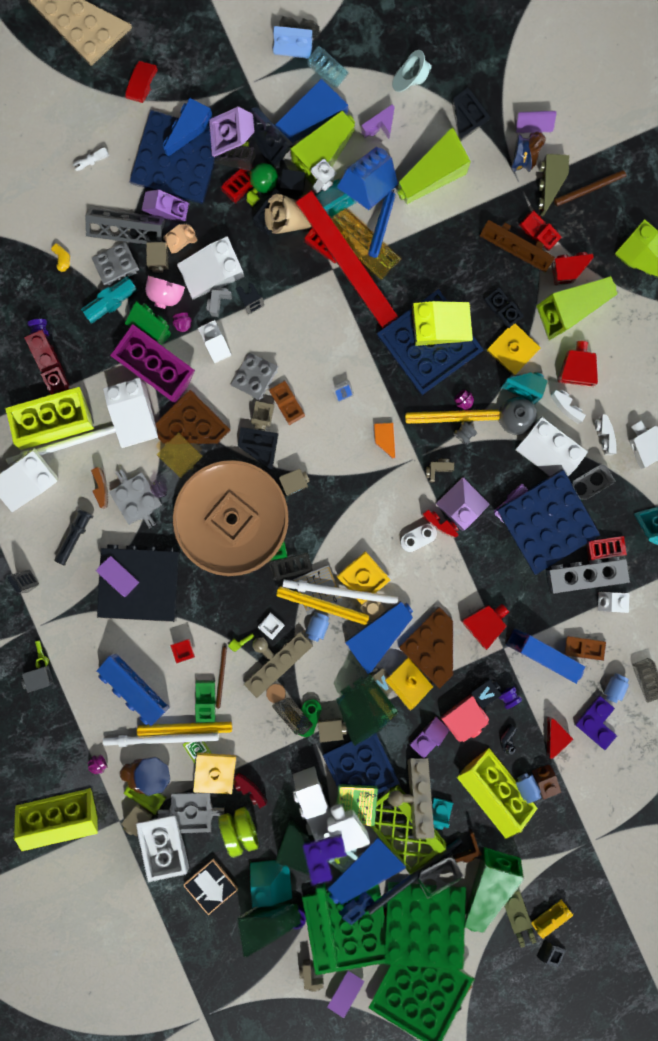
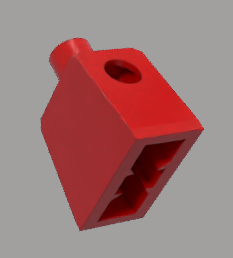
M577 341L576 350H569L566 353L558 383L594 387L598 384L596 353L587 352V341Z
M503 604L499 605L495 610L486 605L463 618L461 622L480 645L487 650L506 628V624L501 619L509 611Z

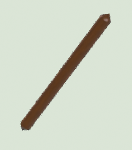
M226 646L222 647L216 701L217 709L221 707L227 654Z

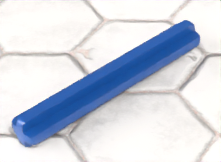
M390 192L384 197L368 251L370 257L377 258L396 197L395 192Z

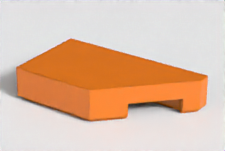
M393 423L374 424L375 444L392 459H395Z

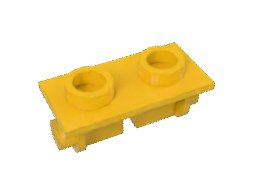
M561 899L532 921L531 924L539 936L544 939L570 919L573 914Z

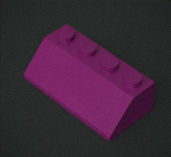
M133 324L110 355L169 400L176 403L187 389L195 372L193 368Z

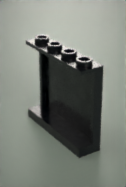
M107 545V548H101L100 565L111 556L139 583L126 597H123L99 575L97 618L177 621L176 600L179 555H181V552H176V548H164V551H157V547H145V550H138V546H126V549H118L119 545Z

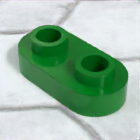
M308 699L304 702L296 724V731L300 736L309 737L314 733L321 714V704L319 701ZM314 706L316 710L311 713L308 711V708ZM304 724H307L309 726V730L304 731L302 729V726Z

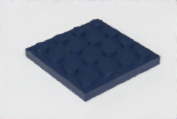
M150 110L130 178V184L150 190H161L172 196L203 204L217 156H212L210 127L206 126L203 133L170 156H167L163 143L167 136L170 137L173 123L175 120H179V118Z
M439 289L421 301L448 302ZM412 309L377 333L379 339L421 396L483 352V348L473 335V341L415 346Z
M562 469L496 509L534 575L587 544V541H592L600 536L570 480Z

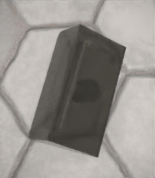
M290 697L272 705L294 734L304 735L313 726L312 722Z

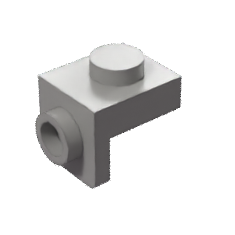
M217 288V290H212L211 299L207 300V310L210 311L211 316L219 317L221 299H232V293L228 289Z

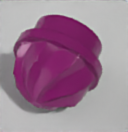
M180 313L173 316L174 321L172 323L178 331L186 332L191 327L192 320L188 313Z
M464 389L455 396L454 401L457 407L468 409L472 407L474 399L472 393Z
M101 754L92 756V759L88 762V770L93 774H102L108 768Z

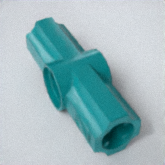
M127 276L112 288L108 287L102 290L95 300L81 310L88 320L93 323L107 312L111 313L117 310L124 300L138 290Z

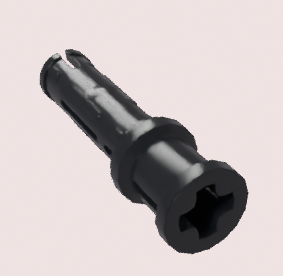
M80 508L77 509L78 514L73 523H70L71 529L54 559L55 562L63 566L66 565L80 535L86 532L85 528L89 520L94 517Z

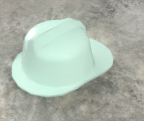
M415 50L394 76L392 87L396 92H402L410 85L421 84L426 80L431 65L425 60L423 51Z

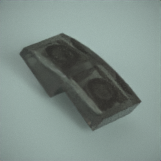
M282 16L279 22L280 27L312 30V39L319 38L320 26L313 20L303 18L301 23L298 24L295 19Z

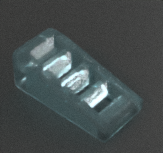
M320 46L315 49L307 60L308 66L336 88L349 74L346 69ZM325 61H326V62H327V65H326L324 68H322L321 66H322V65L325 63ZM331 67H334V69L330 72V74H328V73H327L328 70H329ZM339 71L340 74L334 79L333 76Z

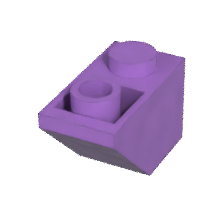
M161 190L145 192L142 211L154 216L185 221L189 203Z

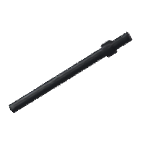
M458 837L446 846L443 852L437 853L366 908L370 915L416 881L423 871L438 864L444 858H449L452 852L463 844L462 840Z

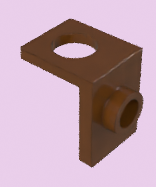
M469 829L474 848L454 854L453 858L456 863L461 861L468 863L473 861L474 857L480 856L472 829Z

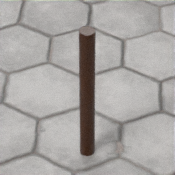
M624 170L616 172L556 198L554 203L556 206L576 199L626 177V172Z

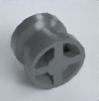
M463 421L460 424V428L455 430L453 434L462 443L468 445L470 438L475 437L477 432L468 423Z

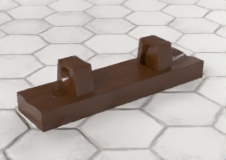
M490 220L487 221L480 234L481 237L546 273L555 257L542 250L543 243L537 241L536 245H533L509 231L511 225L504 223L501 227Z

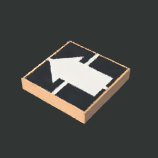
M214 858L183 885L208 915L238 890V887Z

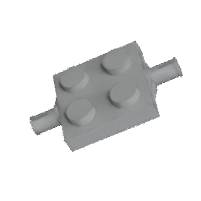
M122 469L119 470L121 475L117 471L115 474L121 483L109 492L129 525L137 520L144 519L149 529L152 528L151 524L153 526L156 524L150 515L154 510L161 507L162 504L143 473L133 478H127Z
M172 793L170 810H158V818L175 815L180 833L211 832L213 816L225 814V808H213L211 793Z

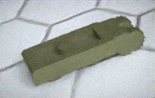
M517 889L504 907L512 930L517 936L520 947L523 948L525 947V942L521 936V931H528V937L532 944L536 943V939L521 893Z

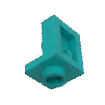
M433 798L434 828H449V818L453 806L452 801Z

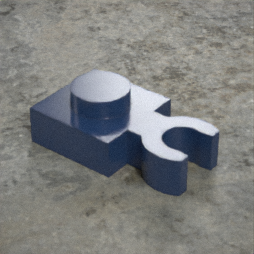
M365 891L359 896L357 901L353 899L350 903H347L339 914L352 925L366 913L364 909L375 901Z

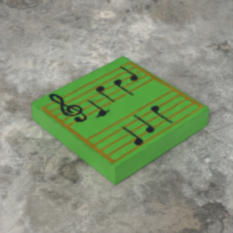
M339 784L337 804L342 805L344 812L354 810L363 825L374 826L378 788L377 786Z

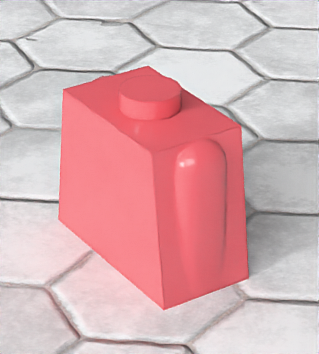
M471 694L440 717L459 742H465L470 737H477L482 732L481 729L489 724L488 716Z

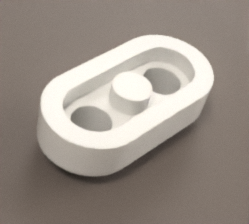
M424 524L408 532L401 538V547L407 552H413L431 543L437 536L436 528L431 524ZM425 530H429L431 532V535L429 537H426L424 535ZM408 539H413L414 544L412 546L407 544Z

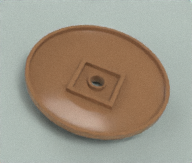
M221 461L197 471L189 478L179 492L173 512L175 536L185 555L205 571L222 576L248 574L268 563L283 544L289 521L286 499L275 480L257 466L242 461ZM230 514L237 516L235 524L227 522V517Z

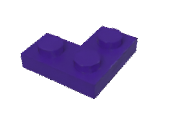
M598 696L574 725L603 750H606L617 737L615 733L603 724L615 708L601 696Z
M338 835L303 844L312 885L332 880L328 860L347 856L343 836Z

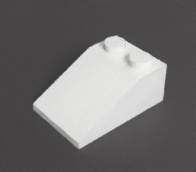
M228 236L209 244L177 264L192 299L244 277L243 270Z
M140 378L103 388L106 404L121 448L158 438L147 387Z
M33 448L0 472V499L11 512H14L58 481V477L36 449Z
M173 815L137 823L136 826L148 882L187 874L189 864L176 816Z

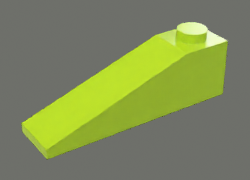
M644 220L617 250L615 255L629 267L645 271L646 274L658 277V230Z

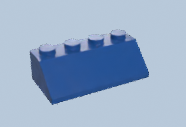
M375 147L347 168L337 188L367 210H370L398 185L392 157L384 149Z
M117 653L110 655L97 670L100 674L98 676L100 680L105 684L109 683L113 687V693L119 698L122 696L127 701L125 703L131 711L135 710L140 715L139 719L145 725L149 724L152 726L170 708Z

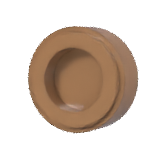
M275 683L267 689L266 695L270 702L280 703L284 700L286 691L281 684Z

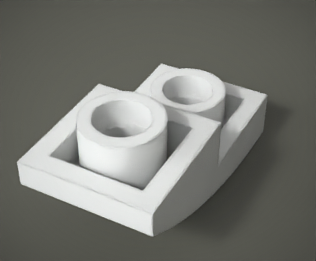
M555 390L551 394V398L557 407L577 424L583 422L586 415L582 413V409L576 406H569L573 400L569 397V394L563 390Z
M603 414L596 419L595 430L598 431V436H605V439L602 440V450H605L604 455L616 454L614 430L608 416Z

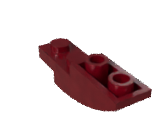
M43 329L24 336L50 394L53 395L70 390V385Z

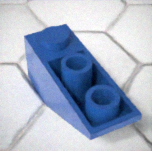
M189 98L187 103L183 104L179 120H175L170 137L167 136L163 143L167 156H170L204 132L212 117L209 107Z

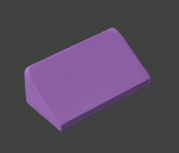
M556 111L519 112L515 120L516 133L553 132Z
M111 556L96 569V572L123 597H126L139 583Z

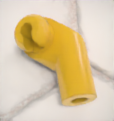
M56 243L52 246L51 251L58 256L57 269L65 272L70 266V254Z

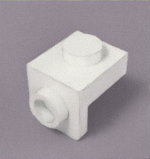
M325 159L311 169V173L317 179L312 189L317 194L322 189L326 191L333 184L331 181L337 173Z
M599 592L598 611L629 613V593Z

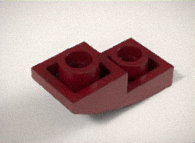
M241 773L235 775L233 783L238 792L242 791L243 795L251 792L252 794L249 795L250 799L259 808L267 804L263 793L250 779Z

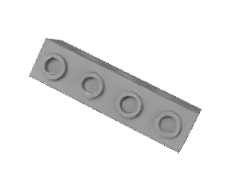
M620 556L608 558L609 562L601 563V559L590 560L588 565H582V562L570 563L571 567L563 568V564L551 566L552 570H546L549 592L560 593L629 583L626 559L620 560ZM606 566L610 569L608 577H605L602 573L603 568ZM586 569H589L592 574L589 580H586L583 576ZM567 572H570L573 576L572 581L569 583L564 579V575Z

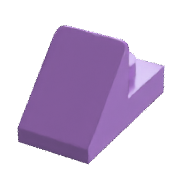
M393 104L361 125V133L364 138L369 135L374 136L379 132V128H381L387 138L390 139L395 108Z
M435 716L409 745L425 758L436 745L439 746L450 730Z

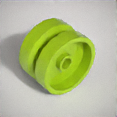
M246 807L235 810V819L229 813L219 816L222 837L232 858L242 855L243 845L249 852L259 848L256 829Z

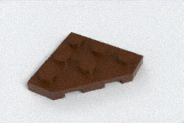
M191 390L155 424L158 439L163 444H218L231 431Z
M438 607L399 648L440 689L453 676V620Z

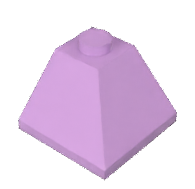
M236 107L209 120L212 156H218L243 145L254 133L252 113Z
M464 478L459 480L436 503L462 531L467 529L490 505Z

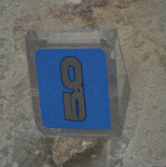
M349 380L332 387V393L338 403L354 395Z

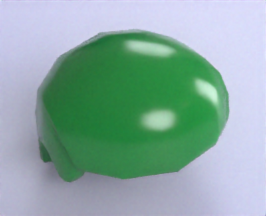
M261 163L255 165L249 171L250 184L258 192L267 193L276 188L278 174L272 165Z

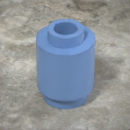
M315 612L305 632L309 634L308 638L316 642L319 639L323 640L329 626L328 621L330 617Z
M615 673L610 678L605 689L606 699L617 703L618 700L623 701L629 687V679Z
M528 773L517 777L518 781L515 784L527 804L541 798V791L533 775L529 776Z

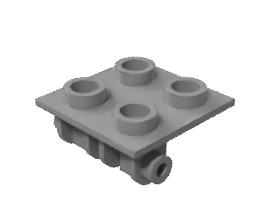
M126 242L92 258L105 287L117 283V279L121 281L120 277L122 276L126 278V274L128 277L137 274L136 271L139 270Z
M249 352L231 386L253 396L254 399L259 401L261 398L263 399L266 388L269 389V383H272L271 380L278 373V366Z

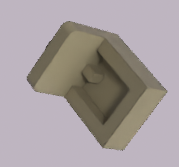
M255 402L253 417L251 418V424L255 425L254 428L265 430L266 427H271L274 404Z
M438 459V462H431L429 467H426V478H429V483L435 481V472H453L454 463H449V459Z
M311 959L303 960V966L299 967V977L304 981V990L316 992L324 988V978L312 979Z

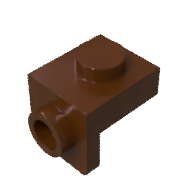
M549 764L532 771L543 800L561 793L557 777Z

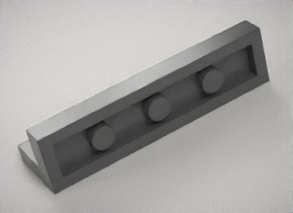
M90 207L85 215L86 236L140 244L162 242V229L165 224V217ZM91 223L98 224L102 230L99 232L91 231ZM116 226L121 232L113 234L108 228ZM130 228L136 229L139 235L133 237L127 231ZM148 231L157 232V240L150 239L146 233Z

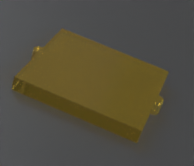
M179 432L169 442L167 441L165 446L156 454L180 478L189 469H193V465L202 458V455Z

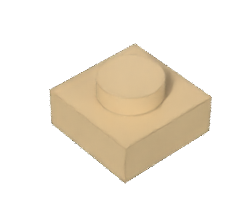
M367 600L359 607L364 614L369 616L371 622L386 611L383 605L377 601Z

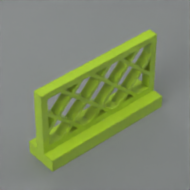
M396 785L391 787L387 793L377 800L376 811H380V820H375V825L370 827L389 850L406 866L405 869L408 873L411 874L437 853L443 852L446 849V842L435 828V838L425 840L408 838L409 828L413 829L412 825L409 824V821L412 823L411 803H402L398 806L400 810H397V807H394V809L383 808L384 801L392 791H399L406 795L402 788ZM383 812L394 813L393 822L382 821ZM396 813L404 814L407 817V824L395 823ZM381 825L393 826L392 836L384 835L381 832ZM395 827L406 828V837L394 836ZM394 840L405 841L404 851L395 849L393 846ZM407 842L419 843L418 852L407 851ZM421 843L429 844L433 850L429 854L420 853ZM406 855L418 856L417 863L410 867L406 862Z

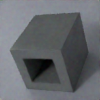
M49 666L22 674L23 678H21L22 686L27 690V693L54 684Z

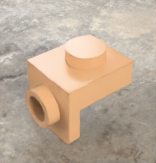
M184 224L177 225L163 236L171 253H177L187 244L198 241L194 229L190 225Z

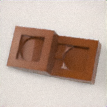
M286 381L269 389L288 425L305 417Z
M96 467L91 472L99 488L92 492L100 508L105 509L108 507L107 483L102 469Z
M567 636L565 655L604 661L606 641Z

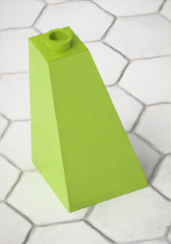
M341 111L291 148L292 163L300 172H305L306 178L313 186L317 179L311 173V169L323 159L333 167L355 132L354 119L349 114L346 115Z
M454 128L450 129L399 181L397 194L401 200L404 199L406 205L467 175L471 161Z
M612 277L553 293L537 304L536 307L548 340L550 341L564 333L615 297L618 293Z

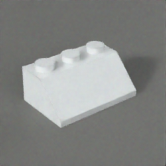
M543 417L535 423L515 449L549 476L562 469L567 477L577 468L588 453V451Z

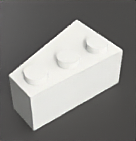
M314 766L293 774L296 790L293 791L296 803L300 802L302 806L299 808L302 818L308 821L306 828L309 836L313 835L316 841L329 837L327 819L332 817V813L323 794L322 786L318 781Z

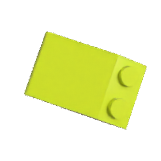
M432 301L413 303L412 315L415 346L473 341L469 302Z

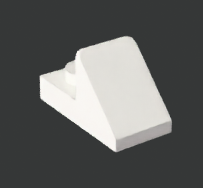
M215 320L198 328L214 363L232 356Z

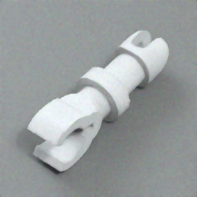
M104 147L92 155L88 154L86 158L74 162L73 166L80 164L75 169L80 171L90 164L94 165L96 161L107 158L109 154Z

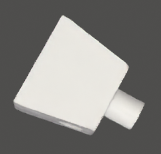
M639 421L631 426L637 436L631 439L629 443L639 468L644 469L658 461V427L653 426L647 430L643 422Z
M337 804L330 809L333 816L327 819L329 836L342 835L346 852L369 844L368 832L354 810L344 812L341 804Z

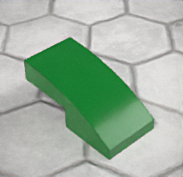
M215 680L196 681V722H215Z

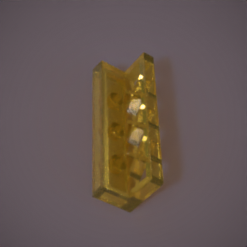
M347 208L336 214L332 219L358 259L381 280L386 277L391 268L400 262L401 258L384 242H382L377 258L368 255L374 233ZM343 216H346L351 222L347 221Z

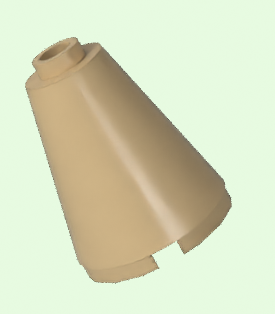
M275 194L268 200L270 205L269 209H265V222L267 228L273 231L272 233L281 234L311 228V225L296 205V200L282 194Z

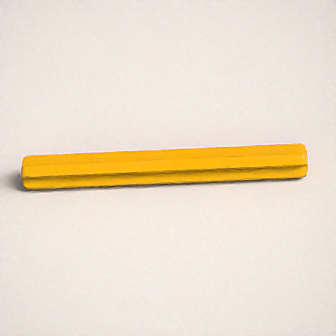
M498 409L413 412L405 414V422L408 424L498 420L500 412Z
M279 587L276 593L278 597L366 625L369 620L367 614L284 587Z
M232 722L153 724L152 726L138 725L137 735L231 733L233 724Z

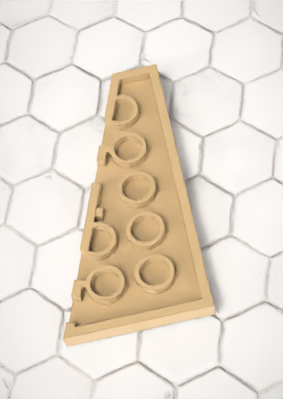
M28 0L91 66L132 28L131 24L85 0Z

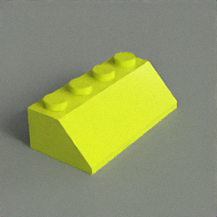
M80 387L5 408L13 443L20 450L94 429L90 411Z
M490 748L469 763L457 776L458 780L505 838L521 832L538 809L533 802L527 804L526 800H523L515 784V779Z
M91 788L15 806L14 839L21 851L98 834V817Z

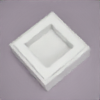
M270 613L258 628L270 639H273L285 625Z

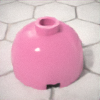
M148 276L146 282L148 298L155 302L154 306L165 309L166 306L176 305L181 300L185 289L183 286Z

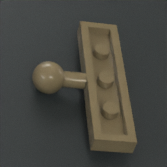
M299 631L274 655L268 648V643L264 638H256L252 644L253 649L258 653H263L268 661L244 682V686L258 698L310 650L313 645Z
M408 759L410 795H403L399 791H392L388 796V801L394 807H398L402 803H411L413 839H432L435 837L428 759Z

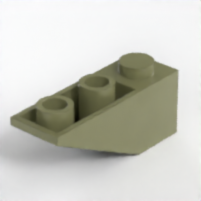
M546 154L544 160L540 162V172H543V176L539 182V191H542V198H539L538 209L541 210V216L545 215L569 174V155Z

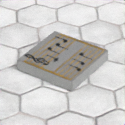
M329 565L293 579L297 582L303 580L310 584L338 588ZM312 591L299 592L333 604L343 601L342 597L338 595ZM304 605L307 615L319 611Z

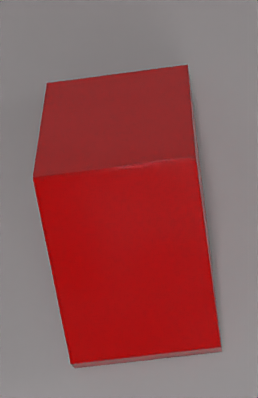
M547 717V756L555 758L574 739L554 718Z

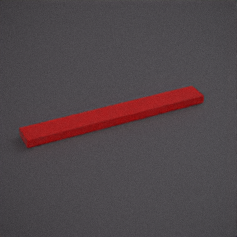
M310 191L295 202L381 328L384 329L399 317L314 193Z

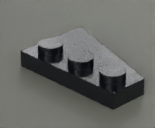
M257 107L251 108L249 112L253 114L254 122L252 137L267 163L276 167L294 144Z

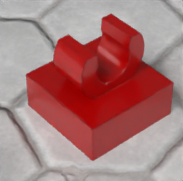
M190 639L170 645L176 664L195 658Z

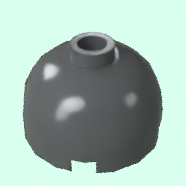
M512 397L506 400L499 409L500 418L498 421L509 434L522 435L530 431L535 425L537 411L534 404L526 398Z

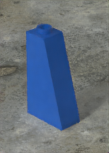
M321 79L275 126L292 143H295L314 132L341 111L347 114L349 105Z
M400 601L345 641L367 674L372 672L412 620L411 613L413 610L407 603L403 604Z
M515 628L506 643V646L576 684L584 674V665Z
M377 838L328 889L331 892L328 896L336 904L338 902L344 904L403 871L406 866Z

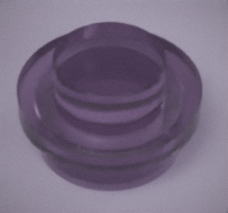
M154 480L150 490L157 498L165 497L167 495L166 485L162 481Z

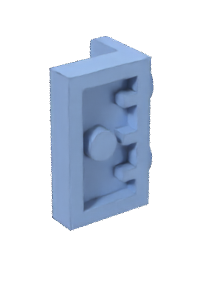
M274 26L273 54L302 58L311 57L312 30Z

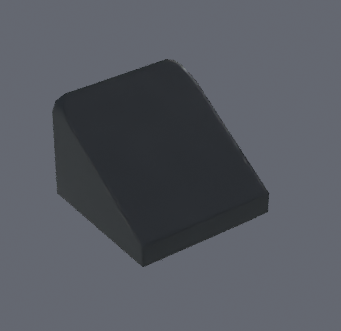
M544 940L537 958L547 965L558 968L566 949Z

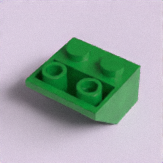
M138 302L134 304L125 322L126 326L130 329L132 324L160 345H163L171 335L167 322L159 315L155 317V314L146 304L140 305Z

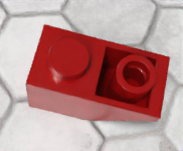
M581 252L571 257H568L567 254L557 256L552 262L554 286L574 283L593 259V254L587 255V252Z

